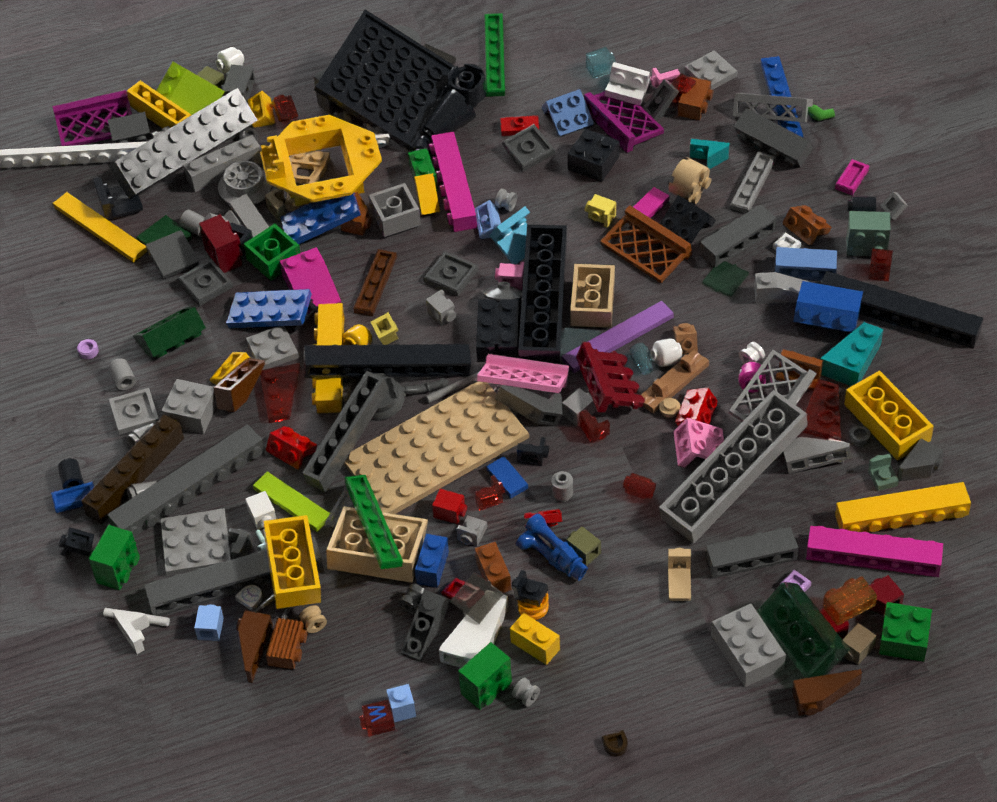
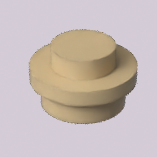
M665 398L660 402L659 410L663 416L672 418L678 414L680 403L674 398Z

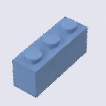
M776 247L775 272L812 281H822L826 271L836 273L837 250Z

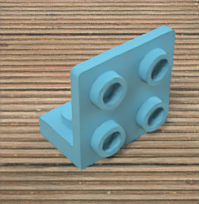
M526 206L498 225L489 235L512 264H518L525 258L527 220L525 217L530 213Z

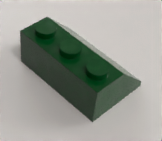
M185 307L134 334L133 337L149 357L155 356L157 359L167 354V349L171 347L176 349L184 345V340L189 337L191 340L202 335L201 331L206 329L196 307Z

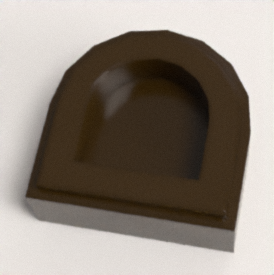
M624 730L602 736L604 748L609 755L618 757L625 754L628 748V741Z

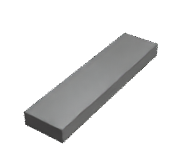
M757 151L730 204V209L747 213L752 208L776 161V156Z

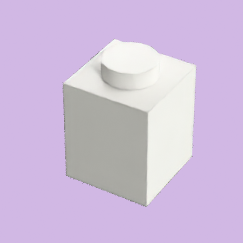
M266 491L245 499L248 512L257 530L264 527V521L276 519L275 510Z

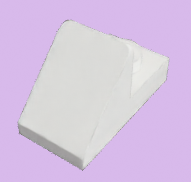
M117 609L112 611L116 624L136 654L144 651L142 641L145 638L141 630L149 626L147 615Z

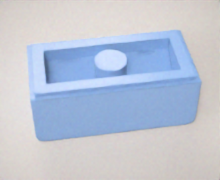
M488 200L475 208L480 239L491 238L489 235L501 224L498 208L491 200Z

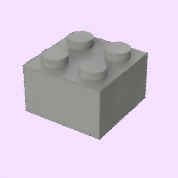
M405 183L369 195L370 210L384 237L421 225L419 208Z
M176 379L162 408V415L165 414L179 422L182 430L204 434L217 407L214 388L208 385Z

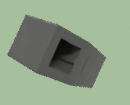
M501 385L495 396V400L538 424L556 426L562 416V398L559 393Z
M424 590L401 653L422 661L444 621L451 603L450 599Z

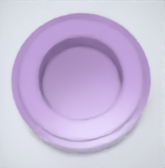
M91 339L83 340L77 346L78 354L83 359H92L99 351L97 343Z

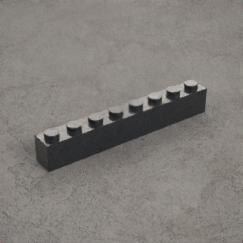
M826 271L821 282L823 285L863 291L859 314L973 349L981 332L983 317L828 271Z
M469 344L304 345V377H363L366 371L373 374L383 373L388 377L469 376L471 368Z

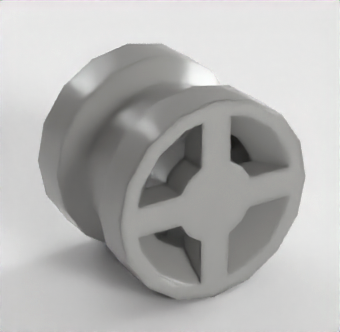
M500 189L496 195L495 206L498 208L504 207L506 211L511 212L517 202V193H508L505 189Z
M522 678L512 691V696L516 699H521L522 703L527 707L532 705L540 694V688L536 685L532 686L526 678Z

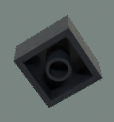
M584 129L567 154L568 170L603 182L619 158V141Z

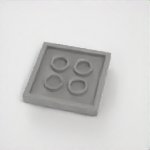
M225 508L161 518L167 576L184 574L197 568H205L218 562L231 560Z

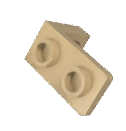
M668 549L670 601L691 600V549Z

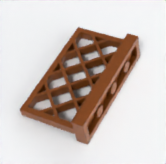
M630 205L625 209V215L600 241L601 245L660 283L684 259L688 260L692 255L689 242ZM627 222L633 226V230L621 231V227ZM644 233L648 236V240L636 241V234ZM634 235L633 242L623 243L622 236ZM620 237L619 244H611L608 241L611 238ZM660 243L663 245V249L652 251L651 244ZM649 245V251L638 253L637 246ZM635 246V253L626 254L623 251V248ZM676 253L679 256L675 260H667L666 254ZM664 254L665 261L653 262L652 256ZM650 256L651 263L642 264L639 262L638 258ZM665 266L666 270L661 275L654 272V267Z

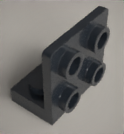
M101 177L93 179L104 216L107 220L143 211L138 193L128 198L121 185L108 188L107 183L103 184Z
M678 195L660 222V225L692 244L701 228L706 223L713 226L716 219Z

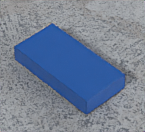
M504 456L486 466L489 474L510 499L528 489L527 482Z
M93 481L52 492L56 513L82 507L81 500L94 488Z

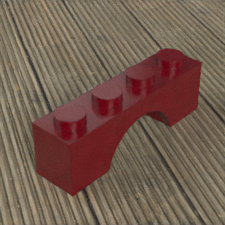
M889 575L877 578L869 586L855 590L852 595L845 599L837 600L829 608L820 609L815 614L813 627L826 644L831 646L846 637L849 629L848 619L853 614L859 611L870 610L885 616L887 602L903 604L904 593Z

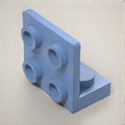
M580 89L550 99L542 105L544 114L550 113L560 137L594 124Z

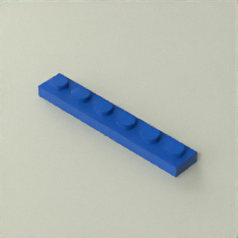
M780 57L761 58V67L769 94L772 96L791 97ZM777 105L774 108L777 116H781L786 112L782 105ZM794 108L791 112L794 114L795 117L798 118L796 110ZM777 120L780 126L804 137L799 122Z

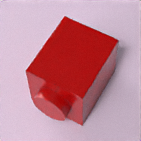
M439 489L432 505L433 517L458 524L460 518L464 517L467 511L464 495Z

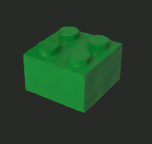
M275 223L244 243L246 259L270 281L282 274L281 260L301 253L299 244Z
M108 525L89 558L96 583L117 590H121L123 584L127 583L133 566L138 564L140 558L133 533Z
M887 602L879 654L924 662L932 609Z
M492 642L487 644L458 670L461 695L479 710L485 705H490L496 695L501 691H505L512 682L510 657Z

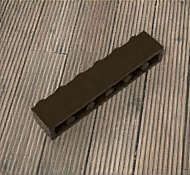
M164 414L81 500L85 514L102 525L108 519L107 514L117 509L128 498L126 488L130 487L131 484L142 483L184 439L181 424Z

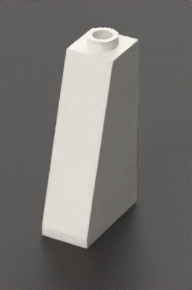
M486 590L485 595L472 607L440 646V662L462 668L490 642L494 644L509 608L508 596L501 592Z

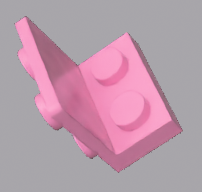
M686 418L673 431L678 466L685 468L695 457L707 459L724 441L722 428Z

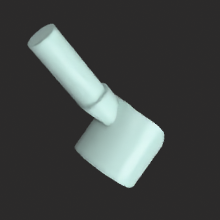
M257 530L255 533L261 543L257 546L258 551L266 550L265 538L261 531Z

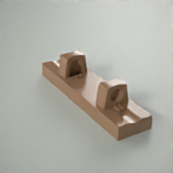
M695 350L682 357L679 363L660 379L655 380L652 386L641 394L645 398L643 406L650 412L655 413L659 409L660 402L677 394L709 366V360Z

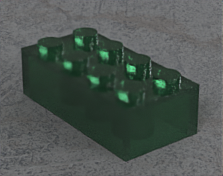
M782 582L757 610V613L778 644L805 678L827 675L850 650L797 583Z

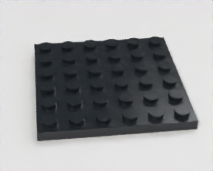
M365 9L315 86L314 91L382 134H389L390 139L411 151L424 131L425 124L449 89L448 74L455 66Z

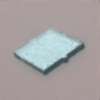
M565 328L564 337L561 342V356L579 347L582 342H588L599 336L600 331Z

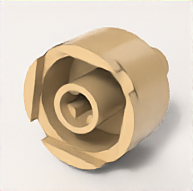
M686 157L687 160L682 159L673 171L672 176L675 178L673 183L669 182V192L697 204L704 188L707 189L711 184V178H709L710 169Z

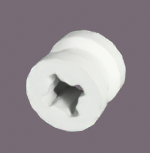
M750 342L747 345V349H742L739 352V358L743 364L748 362L757 363V361H761L765 357L764 350L756 342Z

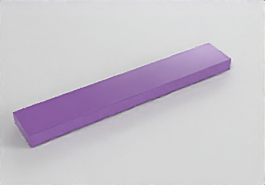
M660 301L588 342L591 343L593 349H597L599 352L611 353V351H615L674 318V313L663 301ZM580 346L562 355V361L569 366L573 373L580 370L576 359Z

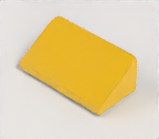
M261 91L248 99V105L258 120L252 124L254 128L275 124L271 98L265 92Z
M433 173L414 176L420 214L440 212Z
M232 352L210 378V381L217 385L245 359L250 357L246 352Z

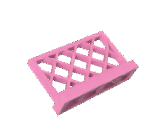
M488 354L486 364L477 375V381L560 393L561 389L567 386L569 366Z

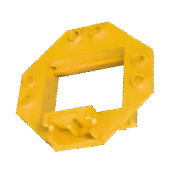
M331 115L291 122L278 137L277 135L267 137V142L271 144L269 146L261 145L262 151L260 152L267 184L289 192L290 199L294 198L296 206L349 196L354 192L359 194L365 193L364 180L382 162L374 132ZM336 146L341 147L349 176L296 186L289 155Z

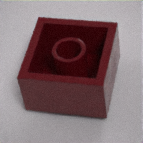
M221 214L200 222L199 227L204 249L210 259L224 273L242 266L241 257H243V253L238 246L241 242L237 233L232 232L229 221L224 220Z

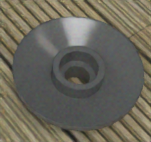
M498 282L497 286L485 289L483 295L487 299H496V301H500V299L520 300L522 298V291L510 286L508 282Z

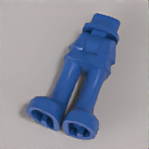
M538 513L533 515L525 526L528 531L518 538L516 546L521 550L536 549L549 561L550 565L566 573L568 577L573 576L580 581L588 570V567L582 563L583 559L569 546L568 542H563L553 533L542 515ZM539 535L546 539L555 549H551Z

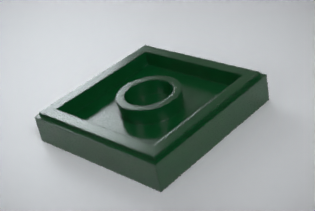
M165 215L139 234L137 240L146 246L148 243L182 230L189 242L192 240V234Z

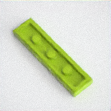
M266 472L253 485L255 491L258 493L266 491L270 501L292 516L307 515L309 527L316 532L331 519L329 512L269 472Z

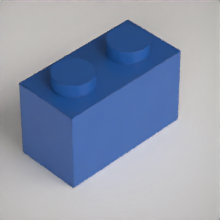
M426 534L415 567L417 584L438 588L449 553L447 537Z

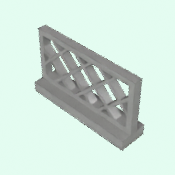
M772 350L728 413L743 422L753 411L751 404L761 403L765 399L762 388L772 387L777 392V386L785 385L787 386L788 394L782 396L796 405L817 373L810 369L807 372L775 350ZM775 358L780 361L782 368L772 369L770 360ZM787 371H795L800 374V377L796 380H789ZM783 372L785 381L775 382L773 373ZM769 374L771 383L761 384L759 376ZM758 389L760 398L750 399L748 391ZM739 405H747L749 414L742 415L736 411V408Z

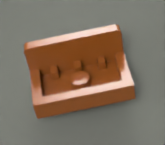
M806 205L790 207L783 221L785 227L808 245H812L818 235L829 234L832 228L826 223L824 218L814 214L812 209Z
M783 349L781 352L782 356L807 372L810 369L817 373L808 387L809 390L815 391L821 377L823 360ZM787 371L789 380H796L800 377V374L795 371ZM783 372L776 374L775 379L777 381H785Z

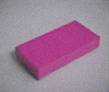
M852 159L836 182L835 189L853 196L868 173L869 165Z
M653 187L633 207L651 218L669 201L670 196Z

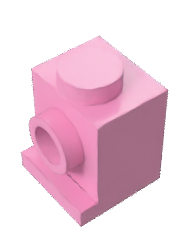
M520 262V265L500 263V267L495 270V280H498V282H508L510 286L523 290L524 262Z

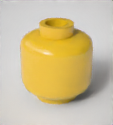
M354 325L343 334L342 344L371 345V332L363 325Z

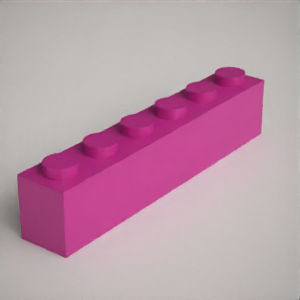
M454 132L432 135V143L429 144L430 154L435 156L432 160L434 169L438 168V171H436L437 181L442 183L440 185L441 197L445 196V199H443L445 211L449 210V213H447L448 224L453 226L454 232L477 228L476 212Z
M810 526L806 560L939 577L943 543L892 537L891 535L870 534L868 532L848 531L846 529H832L824 526Z

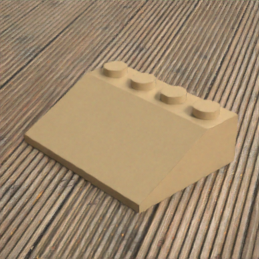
M344 506L326 550L327 569L412 583L415 577V567L424 542L428 519L382 512L401 555L403 564L402 567L381 569L356 509Z

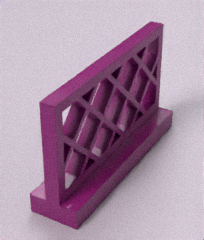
M126 90L52 106L62 146L84 145L111 139V132L104 133L101 131L105 125L109 126L108 120L112 116L119 118L132 115ZM127 107V111L123 115L116 112L118 109ZM99 113H109L105 119L98 117ZM81 117H90L86 124L79 121ZM68 120L72 121L68 128L60 123ZM94 120L101 123L97 129L90 126ZM76 124L83 127L79 133L72 130ZM87 129L94 132L91 137L83 136ZM68 134L75 136L73 141L65 142L64 139Z
M605 91L593 95L591 92L584 94V100L592 119L611 138L618 140L619 146L626 153L633 151L634 145L664 134V128L641 106L604 96ZM599 100L608 101V102H607V104H603V103H601ZM610 102H613V103H618V104H621V105H620V107H619V106H614V105H609V104H610ZM628 105L631 106L633 109L624 108L622 106ZM610 111L619 112V114L615 115L612 114ZM621 113L630 114L632 118L621 116ZM634 115L643 117L645 120L636 119ZM622 122L630 123V126H626ZM632 124L642 125L643 129L632 127ZM645 127H652L655 130H647ZM633 133H638L642 135L635 138V135Z

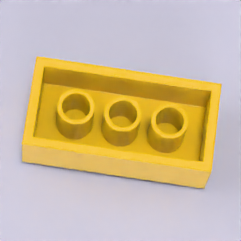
M880 370L846 389L844 405L870 430L897 461L908 455L920 439L927 442L931 441L934 426Z
M308 516L264 521V538L276 608L321 603V586Z

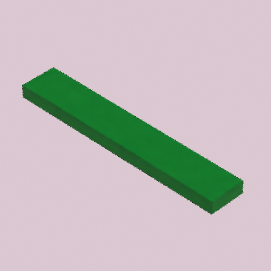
M503 13L484 14L487 97L505 96Z
M366 475L345 477L344 483L380 568L402 567L403 560Z

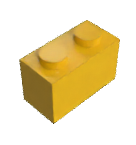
M525 613L510 627L511 643L545 665L560 650V635Z

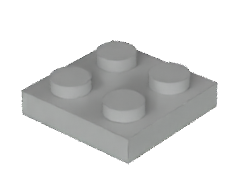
M715 50L685 66V72L690 77L711 81L712 90L737 77V70Z
M277 326L246 338L254 359L265 360L262 371L299 358L285 326Z
M149 388L109 399L119 435L129 433L151 423L156 424L159 420Z

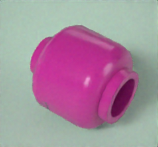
M748 362L740 368L739 385L743 390L758 371L761 364ZM766 374L759 376L761 384L766 383ZM758 389L749 390L748 392H750V393L758 392Z

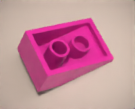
M317 247L280 261L282 277L290 290L310 289L312 293L311 299H313V303L316 306L318 304L342 303Z

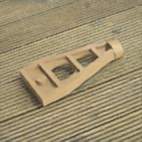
M310 151L290 155L289 159L295 182L299 184L318 182L327 169L330 152ZM298 168L314 170L309 177L297 175ZM287 192V198L284 203L285 207L289 211H294L300 205L296 206L294 198L290 199L289 192Z

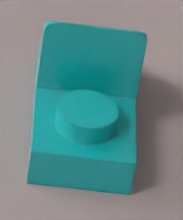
M691 139L690 157L707 159V167L711 169L729 158L730 143Z

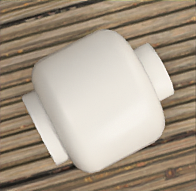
M234 47L225 49L217 55L216 66L224 73L229 72L231 64L243 66L244 56L240 50Z
M674 339L658 340L650 350V357L660 367L675 365L682 357V348Z

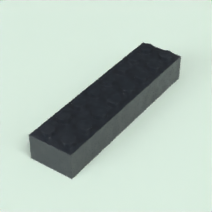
M527 224L518 349L520 359L560 364L567 225Z

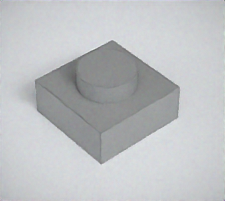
M893 191L880 206L885 212H890L891 219L896 220L908 205L897 192Z

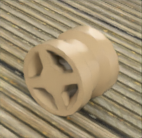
M317 605L305 608L299 615L300 620L305 623L308 633H316L327 624L326 618L321 615V610Z

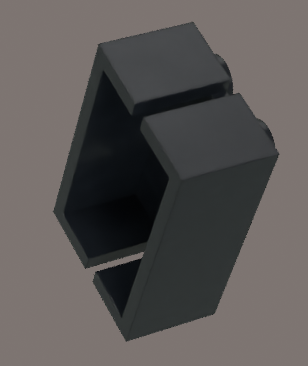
M478 299L477 362H486L488 354L495 355V346H499V356L518 358L519 299H500V302H497L496 299Z

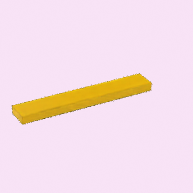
M68 192L53 202L55 209L133 263L147 252L144 244Z

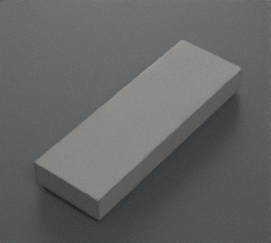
M247 194L229 202V206L242 225L252 230L253 237L269 227Z

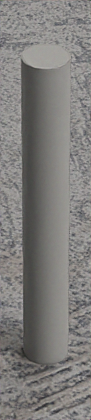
M479 372L426 395L427 402L431 403L477 382Z

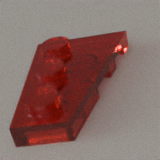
M300 363L261 371L260 377L269 423L290 419L294 392L298 383L297 378L301 368Z
M818 379L806 410L807 427L802 431L803 433L841 441L838 384Z

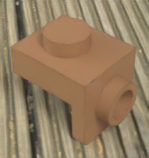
M682 323L673 327L676 342L681 345L682 354L690 353L693 350L698 351L697 332L694 325Z

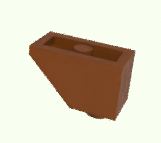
M354 192L361 215L341 224V231L363 236L366 229L370 228L372 220L369 217L368 207L358 192Z

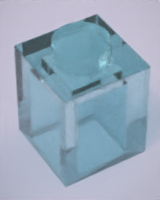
M606 47L586 53V68L593 79L611 73L612 65L616 61L613 53H610Z

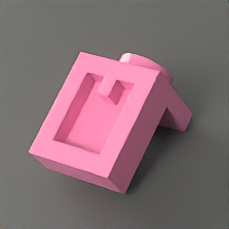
M657 68L652 69L650 81L653 87L657 89L665 79L675 88H680V72L678 69L662 74L658 72Z

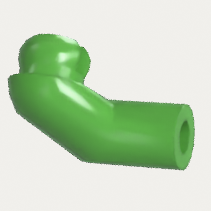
M814 104L812 107H808V115L816 121L835 117L833 108L822 110Z

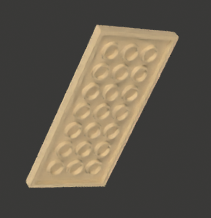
M477 381L351 451L344 465L353 476L366 475L383 513L396 514L518 445V443L525 441L529 438V433L507 406L495 400L496 392L487 382Z

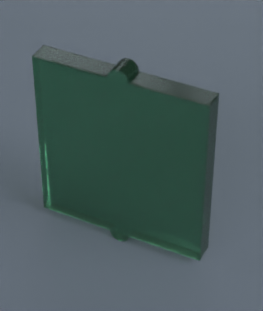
M724 261L711 270L703 280V284L715 289V292L719 291L731 297L747 278L749 272L737 267L736 264L733 265Z

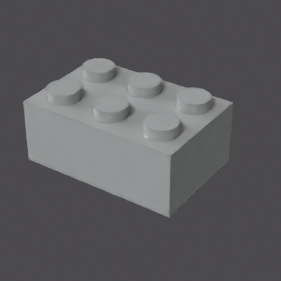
M752 604L712 621L711 636L744 687L785 668L786 654Z

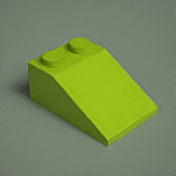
M172 62L156 90L191 115L220 99L225 92L175 62Z

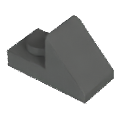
M664 79L643 109L656 121L676 110L671 105V102L679 91L668 80Z

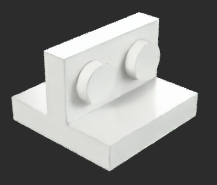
M614 62L604 96L640 106L650 84V72Z

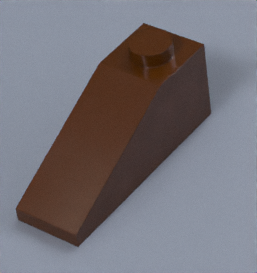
M245 359L213 387L218 409L235 412L246 403L265 365V360Z
M245 610L243 617L238 619L236 629L239 631L247 680L249 683H253L273 625L270 615Z
M861 669L793 680L792 693L798 715L806 714L810 716L822 712L855 689L861 682Z

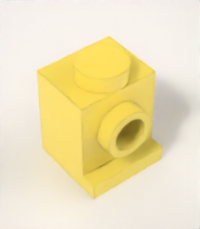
M595 194L592 200L586 203L585 212H588V218L604 223V227L608 228L616 216V202Z
M389 312L371 321L383 345L399 339L396 334L399 330Z

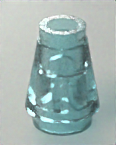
M644 343L633 345L629 350V356L643 375L651 373L654 368L649 348Z

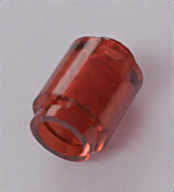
M631 473L630 476L627 475L625 477L623 488H625V493L642 499H651L656 489V483L652 482L650 478Z

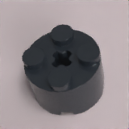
M469 63L459 68L455 66L448 74L449 91L454 89L465 98L464 102L466 105L470 104L473 108L486 96V79L481 67Z

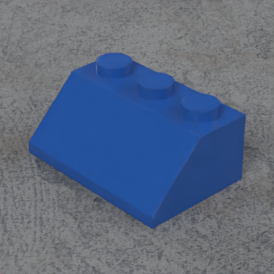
M802 281L793 322L853 332L857 328L863 291Z

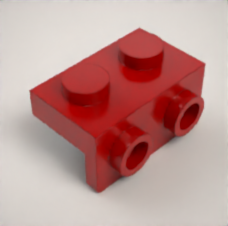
M710 389L687 390L675 420L678 426L686 418L706 424L711 422L718 401Z
M285 426L270 432L266 446L268 453L296 469L301 467L304 457L316 452L317 444L310 441L308 437L301 436L294 432L292 428Z

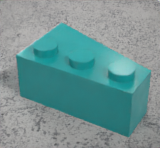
M865 322L862 323L820 358V360H823L821 375L849 386L860 382L881 346L883 329Z

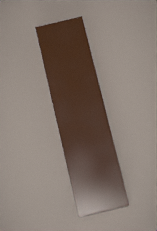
M377 250L354 305V313L368 316L374 315L397 259L396 252Z

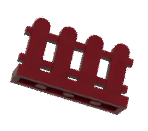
M582 342L576 359L597 411L606 412L609 404L617 408L619 405L631 406L632 409L642 407L645 398L639 394H634L637 393L639 384L630 380L633 376V371L628 367H623L626 365L628 358L623 354H618L616 351H611V353L599 352L597 349L592 348L590 342Z

